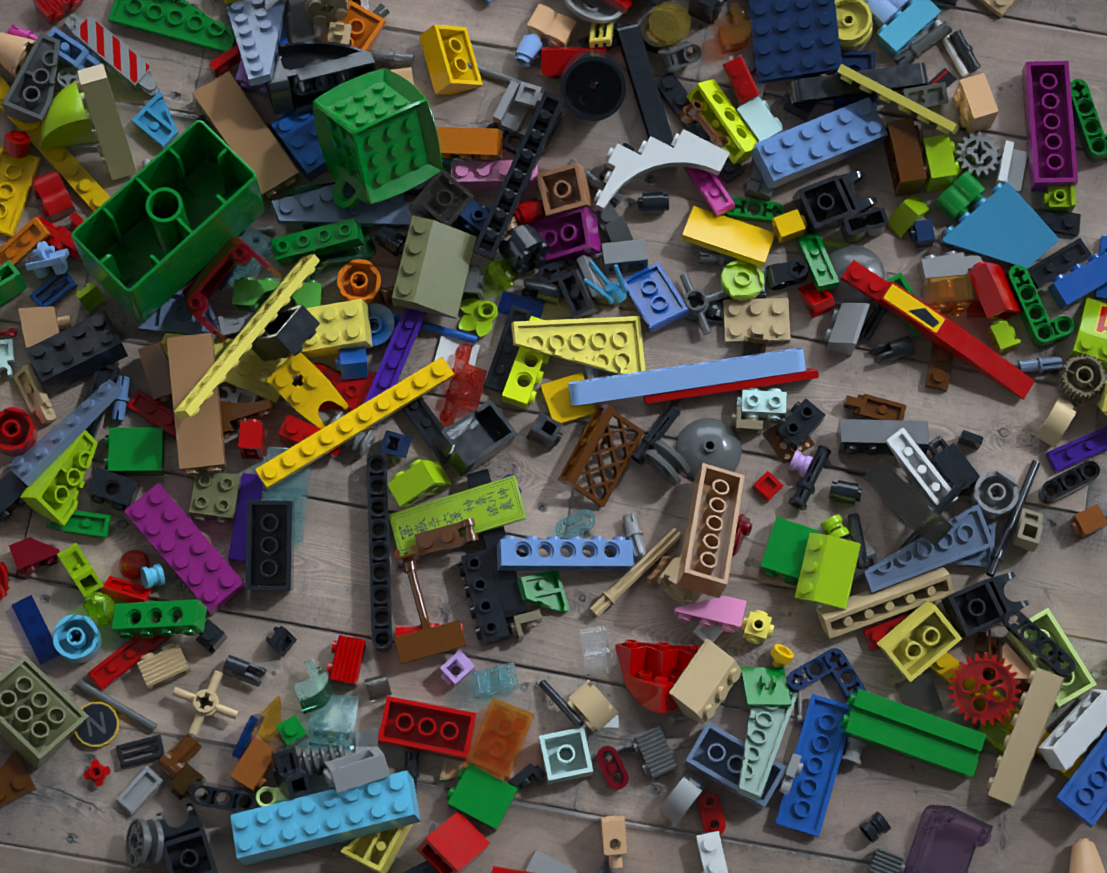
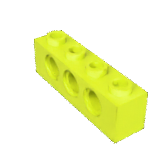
M715 79L698 83L686 97L690 102L693 100L701 102L703 109L700 113L716 132L727 138L728 143L722 149L729 152L728 157L731 162L736 164L749 160L752 157L750 152L758 141Z
M531 316L529 321H541L542 319ZM519 347L502 394V401L527 410L529 403H534L537 394L534 388L536 383L540 384L544 372L541 369L543 364H548L550 355ZM528 360H534L536 361L537 365L534 367H528L525 364V362ZM525 379L530 384L527 387H521L518 385V382Z

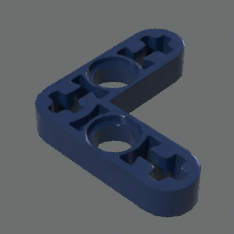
M832 648L796 668L786 678L788 688L793 692L801 691L831 674L846 700H848L850 693H854L857 689L867 691L845 654L838 648ZM831 654L834 657H839L837 663L840 667L842 665L845 666V668H842L838 673H836L835 671L838 668L837 664L835 662L831 663L829 661V659L831 658ZM813 664L819 665L821 667V674L818 676L812 675L810 666ZM804 669L806 678L802 679L800 686L797 683L793 684L791 682L794 679L793 676L796 678L801 677L804 674L802 671ZM842 673H849L851 675L852 682L850 684H844L841 681L840 675ZM854 684L857 685V687L854 688V691H847V689L851 688Z

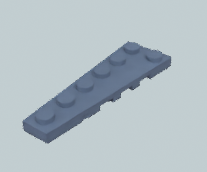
M110 379L101 384L91 396L22 456L15 457L8 469L29 487L123 390Z
M980 505L972 506L862 571L869 592L878 591L994 546Z

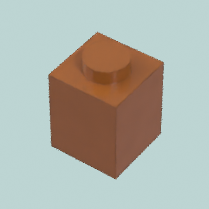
M1098 504L1075 514L1070 520L1072 522L1070 523L1072 531L1075 535H1079L1080 539L1105 528L1107 525V519Z

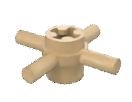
M215 670L207 689L200 690L196 694L175 687L172 695L192 703L196 716L188 733L193 736H197L204 717H210L217 712L236 720L239 711L221 705L218 696L215 694L223 675L222 672ZM206 697L207 699H209L210 702H212V705H206L204 709H202L200 707L202 702L201 699Z

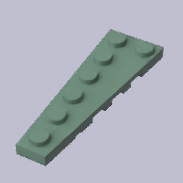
M790 690L791 706H750L737 793L758 802L763 793L798 693Z

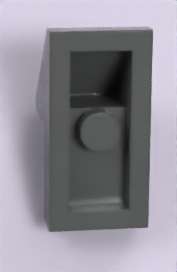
M611 203L606 206L603 212L596 211L597 224L609 243L633 240L623 215H618Z

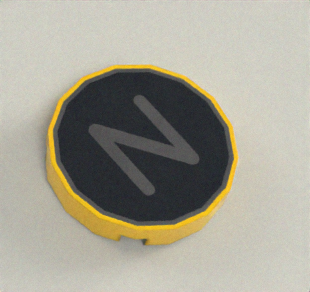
M91 702L84 705L81 709L89 718L75 731L77 738L83 744L92 748H99L110 744L119 731V718L116 712L109 705L102 702Z

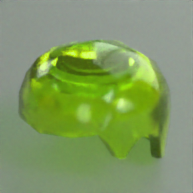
M100 592L88 594L83 600V608L88 612V616L98 617V624L101 626H108L112 623L115 601L108 595Z

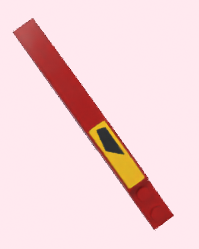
M853 260L841 277L842 281L914 326L913 330L1020 399L1024 400L1035 383L1029 376L950 319L893 281L889 283L857 261Z

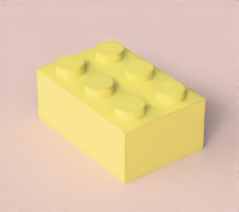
M362 299L306 308L320 322L319 326L315 329L317 331L316 334L302 345L304 347L302 352L308 358L337 354L339 349L365 347L366 349L373 347L369 309Z
M927 600L876 644L900 674L909 682H912L962 638L937 606Z

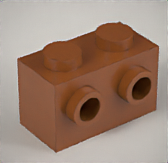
M254 737L230 774L231 779L253 793L257 789L263 788L267 781L265 776L269 770L273 771L275 769L271 754L275 749Z

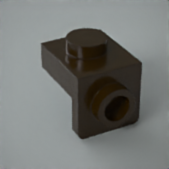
M751 333L750 337L744 336L742 356L765 353L766 344L769 343V340L763 339L764 335Z

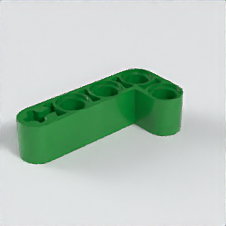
M1082 79L1072 80L1070 85L1073 121L1085 156L1091 162L1107 160V134H1104L1088 85ZM1079 108L1085 109L1088 113H1081ZM1085 128H1092L1094 133H1089ZM1092 147H1098L1101 152H1095Z
M1014 265L1006 277L1022 310L1019 314L1033 345L1038 348H1044L1066 340L1074 329L1073 320L1068 316H1060L1049 320L1028 270L1022 265ZM1021 293L1028 294L1030 300H1024L1021 297ZM1029 313H1036L1039 319H1032ZM1058 325H1064L1067 328V332L1060 331ZM1038 332H1044L1048 339H1041L1038 336Z

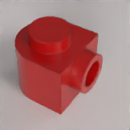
M11 130L5 134L4 149L9 156L21 159L29 155L30 137L26 131Z

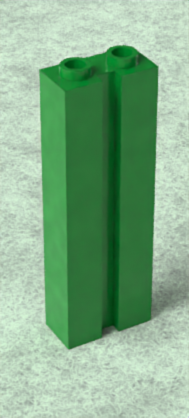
M861 689L850 693L846 706H849L847 715L844 714L840 722L842 735L862 740L872 746L967 780L974 777L978 764L977 759L982 751L986 734Z

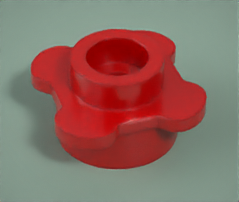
M95 759L91 761V766L83 773V776L86 780L93 781L95 786L99 787L103 785V781L111 773V770L108 766L101 765L99 760Z

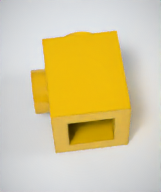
M798 209L773 218L772 227L779 244L804 235L807 222L804 215H800Z

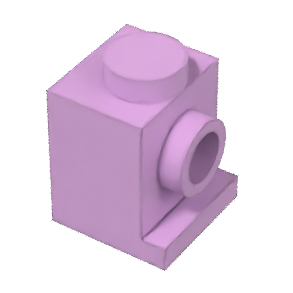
M459 650L440 667L442 672L440 677L448 686L453 684L456 687L475 671V665ZM458 668L460 669V674L453 675L452 670Z

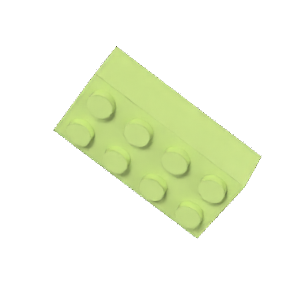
M1047 608L1029 619L1075 662L1074 671L1069 676L1063 677L1065 679L1053 707V711H1056L1088 692L1097 684L1053 614ZM1023 623L1021 626L1018 625L1019 628L1017 629V631L1020 632L1021 629L1024 626H1026V624ZM1027 629L1024 632V637L1028 641H1034L1036 633L1031 629ZM1010 632L1006 634L1021 660L1031 671L1036 672L1037 668L1055 674ZM1043 645L1041 653L1049 657L1052 656L1053 649L1049 645ZM1059 654L1051 660L1052 663L1057 660L1061 664L1059 668L1061 671L1065 669L1069 671L1067 668L1068 663L1066 661L1061 663L1057 659L1060 657Z

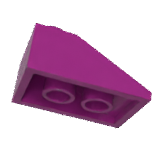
M585 206L529 223L550 246L545 258L546 264L563 258L576 260L583 255L589 257L602 253L596 212Z

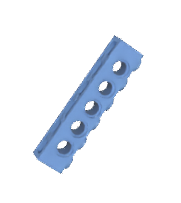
M505 536L497 543L498 571H629L634 566L632 540H626L625 537H613L612 540H604V537L596 536L591 537L590 540H582V537L573 536L569 537V540H562L558 536L547 537V539H538L537 536H528L525 539ZM516 549H523L526 557L518 556ZM538 549L546 550L548 557L540 556ZM560 549H566L570 557L562 556ZM582 549H588L592 557H585ZM604 549L611 550L613 553V557H607L604 553Z

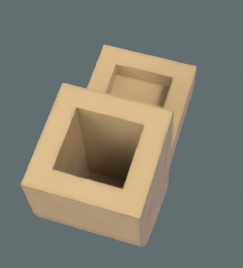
M1059 397L1036 437L1055 448L1078 408L1070 401Z

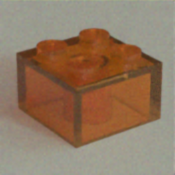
M970 274L926 278L920 291L921 300L942 315L950 313L952 316L963 315L964 312H967L973 301Z

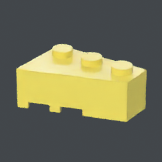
M413 824L355 838L340 852L345 857L377 873H387Z

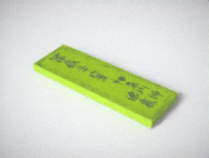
M514 475L389 514L400 556L405 555L407 552L413 553L412 546L416 545L414 534L461 522L465 519L474 518V531L477 534L527 519ZM465 529L460 530L461 537L466 536Z

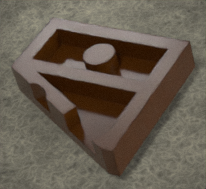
M17 750L11 753L0 768V808L37 789Z

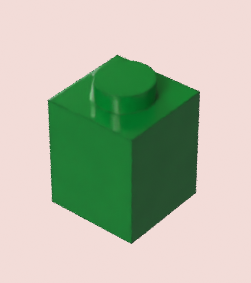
M296 714L276 726L287 746H296L309 738Z

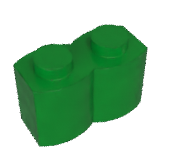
M966 171L936 199L935 204L954 221L963 216L967 211L969 212L967 208L972 204L975 205L984 197L985 188Z

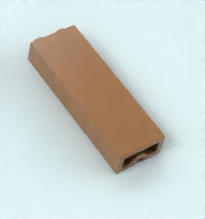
M230 72L223 74L193 92L195 104L206 117L215 133L256 172L263 202L267 199L272 200L279 195V190L282 188L291 189L298 183L299 172Z
M211 333L167 338L174 411L216 361L214 340ZM218 385L214 388L213 395L199 406L200 410L195 416L179 418L174 413L179 469L182 473L185 472L186 475L199 474L201 469H208L209 473L220 472L221 468H226Z

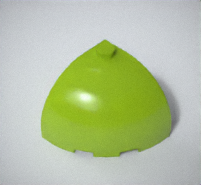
M76 81L62 89L52 100V104L42 121V150L95 142L91 130L95 126L89 125L86 113L90 111L89 109H84L81 100L84 93L79 94Z

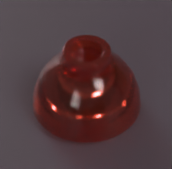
M128 550L119 560V570L129 580L141 579V568H150V560L141 550Z

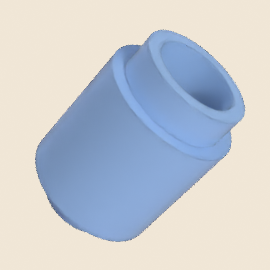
M534 34L524 35L516 50L515 61L522 66L530 67L535 62L543 46L540 41L541 39Z

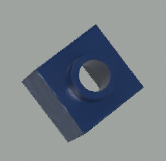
M931 219L914 221L912 228L909 230L910 240L915 243V248L933 246L936 238Z
M386 430L380 451L406 459L412 437Z

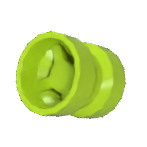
M840 514L834 515L820 524L823 531H826L830 536L844 539L850 535L848 528L842 524L843 519Z

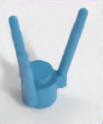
M592 260L589 261L593 270L606 285V291H602L586 278L583 282L604 297L609 304H619L624 301L628 288L624 284L618 265H614L619 282L616 283L614 281L609 282Z

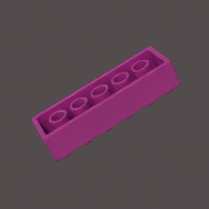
M1027 61L1021 72L1030 191H1046L1048 187L1076 186L1078 183L1069 61Z
M159 483L124 511L127 518L195 598L207 607L206 611L211 616L246 588L242 579Z

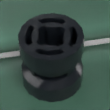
M878 811L871 816L869 821H864L859 825V828L871 843L877 841L879 835L887 833L891 829L887 820Z

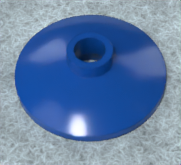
M368 304L372 346H379L387 342L393 335L395 318L392 312L384 305ZM379 324L377 330H372L373 325Z

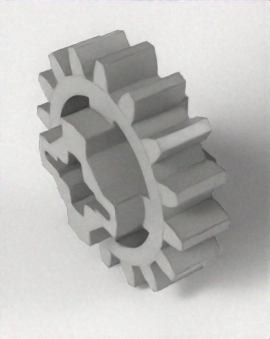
M978 132L977 136L970 133L968 139L962 137L961 143L957 144V151L954 154L958 158L956 160L958 164L962 165L960 171L967 170L970 174H975L976 179H978L980 174L984 178L987 177L988 172L993 174L996 170L995 167L998 168L1001 163L998 160L1002 157V154L998 153L1001 146L994 145L996 139L990 141L989 134L982 137L981 132ZM984 163H989L987 166L982 167Z

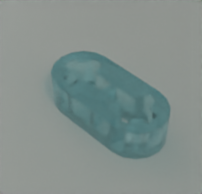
M584 509L560 520L556 525V535L562 540H569V537L579 536L591 530L595 525L596 518L594 513ZM583 515H585L586 518H591L589 520V525H586L585 523L577 525V523L582 520ZM562 525H565L566 527L574 525V527L569 530L568 535H566L565 532H560L562 530Z

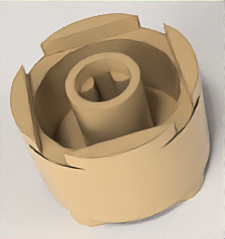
M680 555L679 558H673L659 576L657 582L659 585L663 583L665 586L663 591L682 605L686 602L693 604L698 601L703 593L676 586L681 561Z
M589 679L569 696L570 700L567 702L578 715L580 713L585 715L582 720L593 732L596 729L600 731L619 713Z

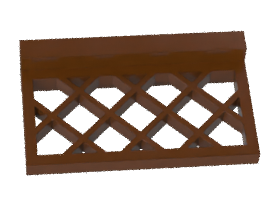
M598 404L563 468L558 481L564 485H569L598 506L605 507L645 431L617 413L611 405ZM614 417L617 419L619 429L610 431L609 421ZM631 429L636 434L632 441L627 442L624 430ZM620 432L622 444L613 446L611 434ZM606 436L609 448L600 450L599 440L601 437ZM623 447L624 456L622 460L617 461L614 449ZM609 451L612 463L603 465L601 453ZM596 455L598 467L590 469L588 461L591 456ZM613 466L614 475L612 479L606 480L604 468ZM599 470L602 482L593 484L591 472ZM586 474L588 486L585 487L576 484L580 475ZM602 485L604 494L601 499H598L595 495L594 487Z

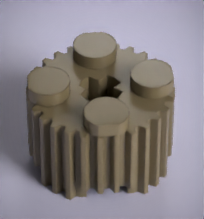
M304 0L306 13L311 20L313 19L315 25L322 26L325 23L328 24V22L344 20L347 16L348 0Z
M1077 355L1066 362L1059 373L1058 388L1061 392H1064V396L1067 395V399L1071 398V401L1075 400L1076 403L1082 404L1088 400L1091 401L1105 385L1106 379L1104 378L1106 374H1103L1105 370H1102L1103 366L1100 364L1101 361H1097V357L1094 359L1093 355L1091 357L1088 355L1085 357L1081 355L1079 357Z

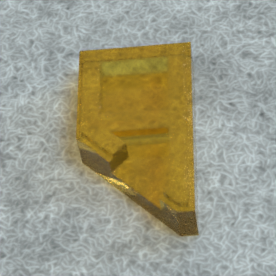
M277 696L249 726L252 730L257 727L258 733L256 734L265 742L277 731L276 726L281 723V698ZM264 718L263 721L257 723L258 719Z

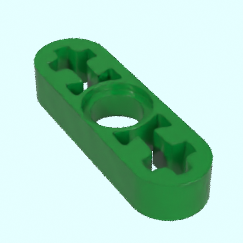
M731 197L735 203L734 212L729 210L723 213L726 217L732 219L772 224L774 217L769 212L777 209V213H779L777 216L785 214V209L778 202ZM742 204L745 205L743 214L741 213V209H738L741 208ZM755 205L759 208L760 212L757 215H751L748 213L747 208ZM763 207H766L765 216H762Z

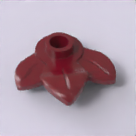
M745 514L738 516L732 556L739 552L745 536H749L752 530L750 518L746 517Z

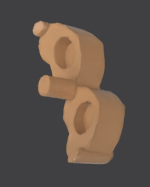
M663 555L658 566L652 567L653 572L646 578L645 583L658 585L657 579L670 564L671 557Z

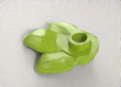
M476 298L461 301L460 309L465 315L460 320L458 328L466 332L476 330L479 337L486 336L492 330V321L498 316L497 306L491 301L481 302ZM485 310H490L491 314L484 315L483 312Z

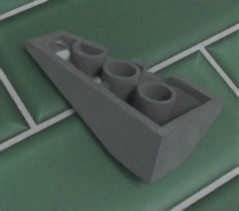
M40 32L2 103L5 115L24 123L43 121L52 104L60 40Z

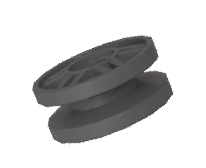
M658 439L653 445L656 452L647 450L643 456L650 467L662 479L673 486H678L681 482L678 473L687 476L691 469L674 448Z
M142 818L133 819L126 835L125 851L128 863L132 867H141L142 865L146 868L156 867L161 859L164 846V834L161 823L157 819H149L147 821Z

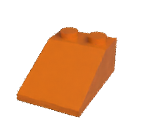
M349 0L346 18L340 21L337 20L334 23L343 22L352 25L349 46L371 52L386 20ZM329 30L321 42H327Z

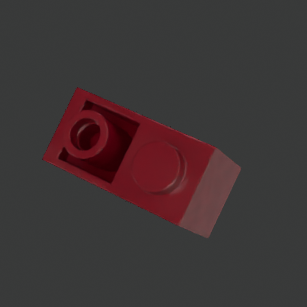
M31 537L8 545L16 567L21 574H33L38 571L39 567L44 565L47 567L53 566L60 559L57 555L60 553L58 548Z

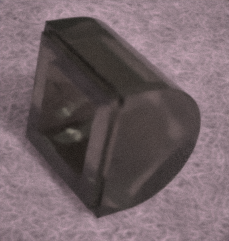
M386 674L364 679L370 702L392 696Z

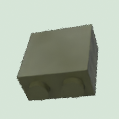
M200 470L199 474L195 475L189 508L190 516L194 517V520L198 522H207L208 519L215 520L220 525L234 523L242 481L241 475L221 472L209 473L206 470Z

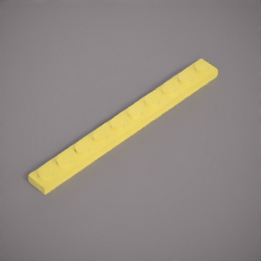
M315 254L303 256L205 373L174 411L179 418L195 416L200 410L199 406L213 395L214 388L226 379L228 371L238 365V359L242 354L251 349V343L265 332L264 328L278 316L277 312L280 308L289 303L291 300L290 296L303 286L302 282L316 270L315 266L320 260Z

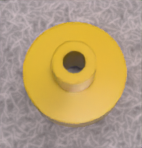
M775 644L770 652L774 659L772 664L777 668H780L781 664L789 665L794 658V653L781 644Z

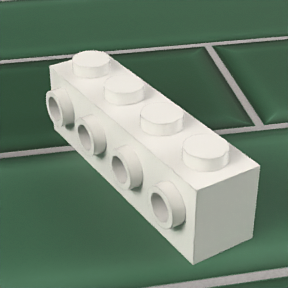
M1091 689L1038 747L1051 769L1067 770L1071 768L1074 761L1087 750L1091 742L1100 736L1101 731L1107 726V690Z

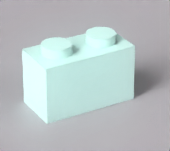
M759 96L737 108L738 114L758 142L782 133L780 120L772 116L769 105L765 100L762 101Z

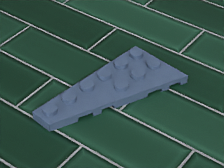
M246 0L234 2L226 6L250 86L272 81L275 66L274 59L278 52L277 45L281 38L284 23L283 16L286 13V2L288 0Z
M346 181L343 194L346 198H349L356 190ZM335 184L271 202V208L278 224L284 225L315 223L324 226L355 218L361 224V227L386 225L393 228L395 226H406V228H409L412 218L403 194L374 204H368L361 200L357 206L349 210L340 208L335 204L333 198Z

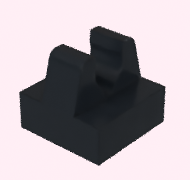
M283 626L274 627L273 630L276 633L272 638L267 636L266 641L277 654L284 657L297 639Z

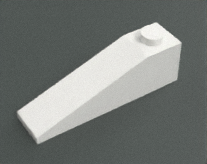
M901 428L887 439L886 443L919 496L932 511L948 494L951 488L907 431Z

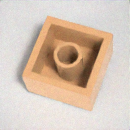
M978 74L959 81L952 97V102L955 109L958 108L960 112L959 120L962 128H966L967 134L992 127L999 111L985 74Z

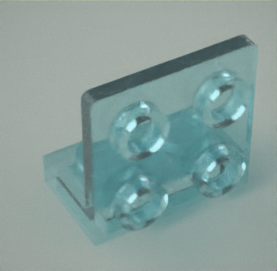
M315 693L308 728L309 746L328 747L331 744L333 748H337V744L340 743L343 749H354L359 698Z

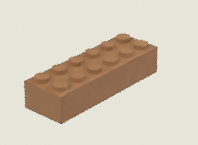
M702 463L694 480L676 586L720 598L728 585L745 475Z

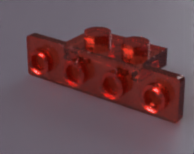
M470 342L460 344L455 351L456 359L452 368L454 377L451 378L449 388L446 390V401L444 409L440 414V423L444 428L455 423L458 408L474 412L479 407L487 371L469 364L473 344Z

